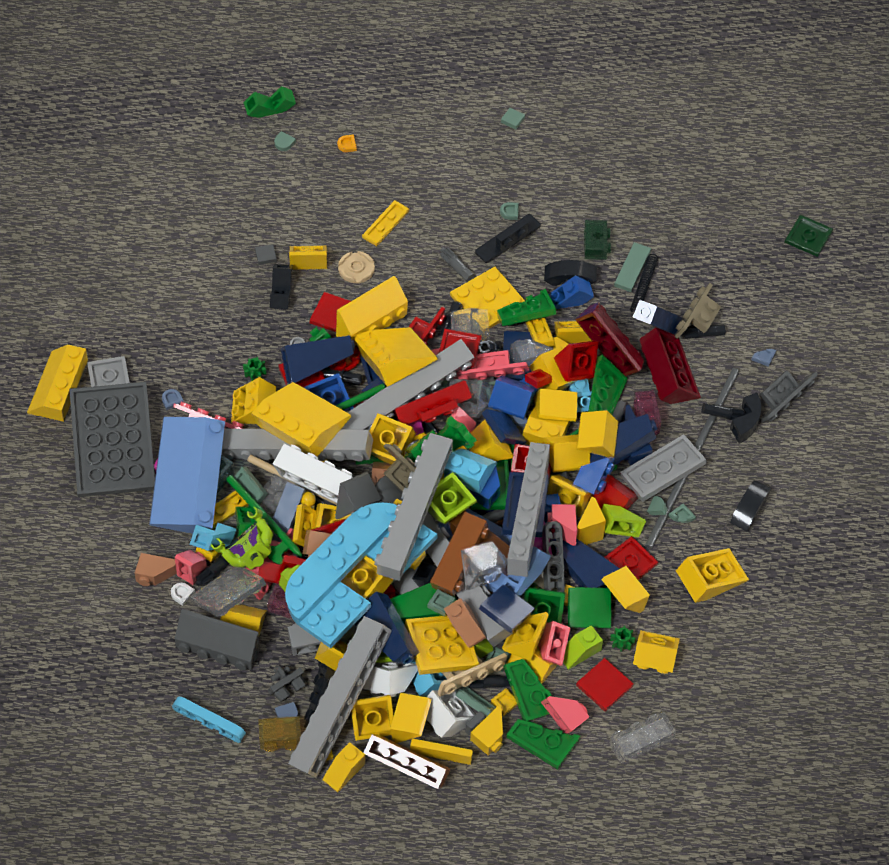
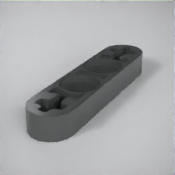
M551 521L543 525L542 533L543 552L551 556L543 569L544 590L551 591V588L555 587L558 589V592L564 593L562 527L558 522ZM549 528L555 529V532H549ZM551 545L557 548V553L554 556L549 553ZM551 565H555L558 569L555 576L551 575L549 571ZM557 578H558V581H555V582L552 581V582H550V579H557Z

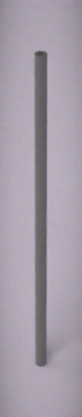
M732 368L715 405L723 406L739 373L738 369ZM709 415L694 445L699 452L717 416ZM688 475L675 483L666 502L667 513L666 515L659 516L645 547L653 548Z

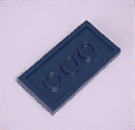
M510 472L502 535H512L524 477L522 472ZM549 474L546 476L535 537L542 538Z

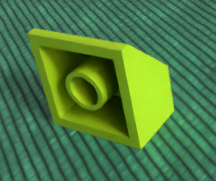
M452 472L439 482L428 512L434 519L446 524L476 503L477 500Z

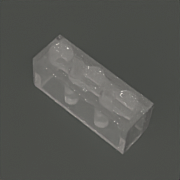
M665 712L655 713L641 723H633L624 731L618 730L614 732L610 737L609 745L622 765L675 740L676 730Z

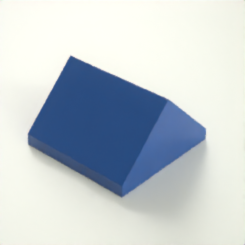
M502 375L496 379L488 407L524 419L537 388Z

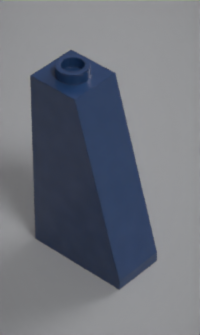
M639 300L633 318L672 334L677 333L676 327L683 320V317L642 300Z
M350 335L286 345L280 348L287 385L292 382L296 383L354 354L355 345Z
M648 414L618 423L614 466L656 439L655 431L658 429L655 420H650ZM590 453V463L606 458L605 456Z
M577 538L576 546H572L563 540L564 569L579 587L608 588L601 579L620 568ZM551 545V551L553 556L556 555L557 548L556 546Z
M376 591L367 599L371 602V608L355 625L357 626L365 616L392 630L382 651L393 662L404 665L413 661L419 651L389 596Z

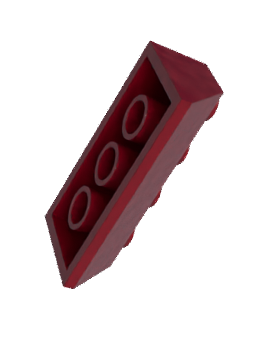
M599 302L590 305L575 319L592 341H599V351L625 376L639 372L642 369L644 359L641 357L640 352L629 342V338L621 332L617 323L606 313V309Z
M655 327L639 339L642 346L641 350L645 354L647 366L652 374V381L656 385L657 395L661 401L675 404L701 398L679 337L676 338L675 335Z

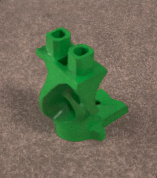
M452 416L447 418L445 427L436 433V435L453 440L452 452L461 446H464L466 449L472 448L474 446L473 443L477 441L467 430L466 426L456 421ZM434 430L428 432L419 441L405 450L407 454L404 458L408 457L415 463L417 456H421L423 452L421 447L424 439L427 440L430 433L435 434Z

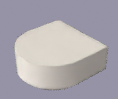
M177 583L171 588L173 600L182 606L195 592V589L186 583Z

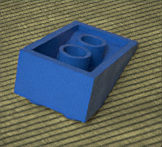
M339 373L303 387L333 405H338L350 399ZM351 406L343 411L349 412L352 409H354V407Z

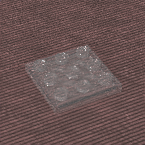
M233 567L189 597L194 604L219 617L225 615L235 605L243 603L245 598L251 594L258 593L266 583L261 576L246 568Z

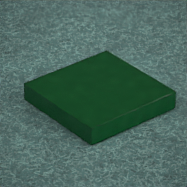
M800 215L784 243L818 257L833 232V228Z

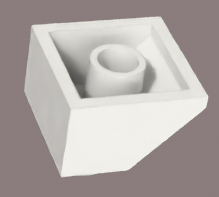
M393 661L375 663L363 689L370 690V693H383L384 695L395 697L397 693L405 692L417 673L416 663L410 662L405 665Z
M432 690L427 698L431 699V704L426 720L430 722L435 733L441 738L452 737L466 728V723L475 716V713L468 704L455 696L457 690L452 694H445L441 697L437 694L438 690Z

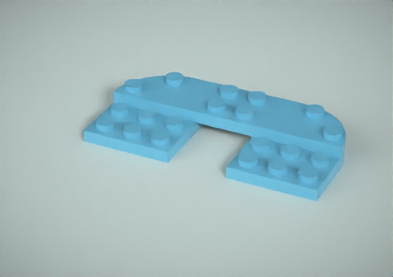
M373 503L353 512L303 562L287 583L285 597L292 619L302 629L329 648H332L371 608V602L343 584L341 580L365 556L375 561L377 554L382 553L384 537L388 538L390 533L388 532L391 520L395 521L396 504ZM423 524L404 572L438 538L437 533Z

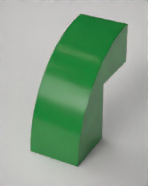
M281 86L271 97L253 92L243 103L248 116L261 118L283 113L294 106L296 101L292 90Z

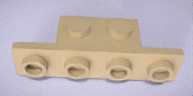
M503 653L483 663L476 654L479 665L468 670L442 672L447 680L441 682L437 694L440 697L445 694H452L460 687H467L475 680H482L488 674L501 671L505 665L507 655Z

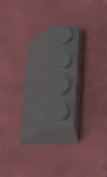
M181 610L175 635V645L178 650L184 653H189V651L197 653L203 659L210 657L216 659L220 664H233L239 670H252L260 651L259 633L257 631L188 610Z

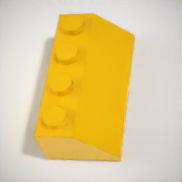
M395 276L389 278L337 310L336 336L350 335L351 340L354 341L356 346L357 344L354 339L363 332L384 329L395 321L404 318L407 315L408 300Z
M65 345L51 352L27 411L28 414L64 422L71 404L69 389L77 388L88 361L85 348Z

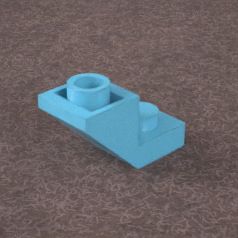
M588 379L577 380L569 386V391L577 392V412H585L589 410L592 391L589 390Z
M217 523L214 531L196 525L190 545L208 551L214 550L211 544L214 547H218L220 542L216 538H219L227 547L232 543L236 528Z

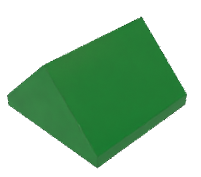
M528 587L525 590L524 601L535 608L531 615L547 612L548 619L546 624L552 621L561 624L565 593Z

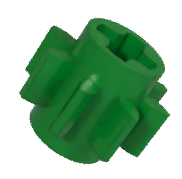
M315 327L310 332L312 337L309 340L311 342L332 337L324 327L320 330Z
M258 357L249 358L248 363L243 364L244 376L250 377L251 381L258 377L261 378L262 374H267L265 361L261 362Z
M625 626L619 629L615 628L614 634L610 636V640L614 641L612 648L617 647L620 649V652L626 648L630 651L631 644H635V637H632L633 630H629Z

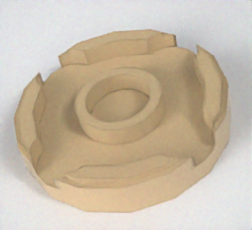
M361 251L345 254L340 259L338 265L340 276L350 283L366 282L372 277L375 270L373 259Z

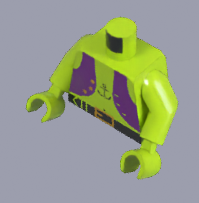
M253 507L256 511L255 515L250 511H247V515L249 518L256 520L257 523L255 522L228 545V549L225 548V543L219 538H216L220 542L218 547H214L211 544V547L216 552L222 553L221 556L233 567L244 568L247 566L251 570L254 567L261 566L264 563V559L271 553L270 544L273 532L265 519H262V511L256 507Z

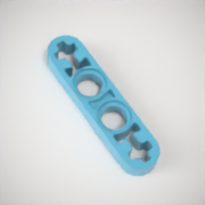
M177 697L172 705L176 712L194 721L196 719L210 729L218 730L219 734L237 743H240L246 734L240 726L183 697Z

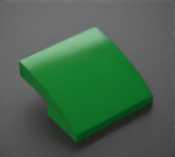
M568 588V627L587 628L592 625L593 628H611V591L609 588Z

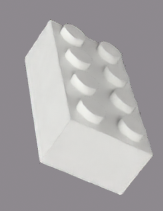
M284 444L273 462L275 469L281 477L335 503L338 500L340 483L353 478L352 473L345 469L340 471L335 468L334 464L328 461L323 463L314 454H305L301 452L299 447L292 444L291 446Z

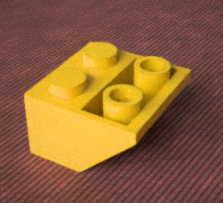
M258 377L234 390L231 423L235 421L241 424H256L251 413L263 399L276 392V386Z

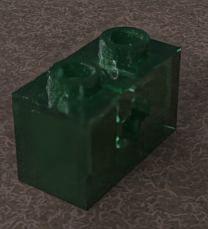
M585 220L584 259L606 260L607 254L611 253V243H607L611 233L610 228H607V220Z

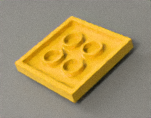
M496 267L489 269L450 292V296L454 301L460 302L463 305L462 310L482 333L500 323L497 317L498 309L514 302L521 303L525 301Z
M447 615L406 619L405 627L419 651L414 657L419 675L468 670L479 665L474 646L469 648Z

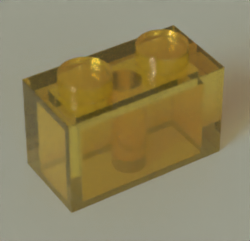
M300 716L258 719L260 750L264 749L267 752H273L277 748H285L286 750L296 749L301 737Z

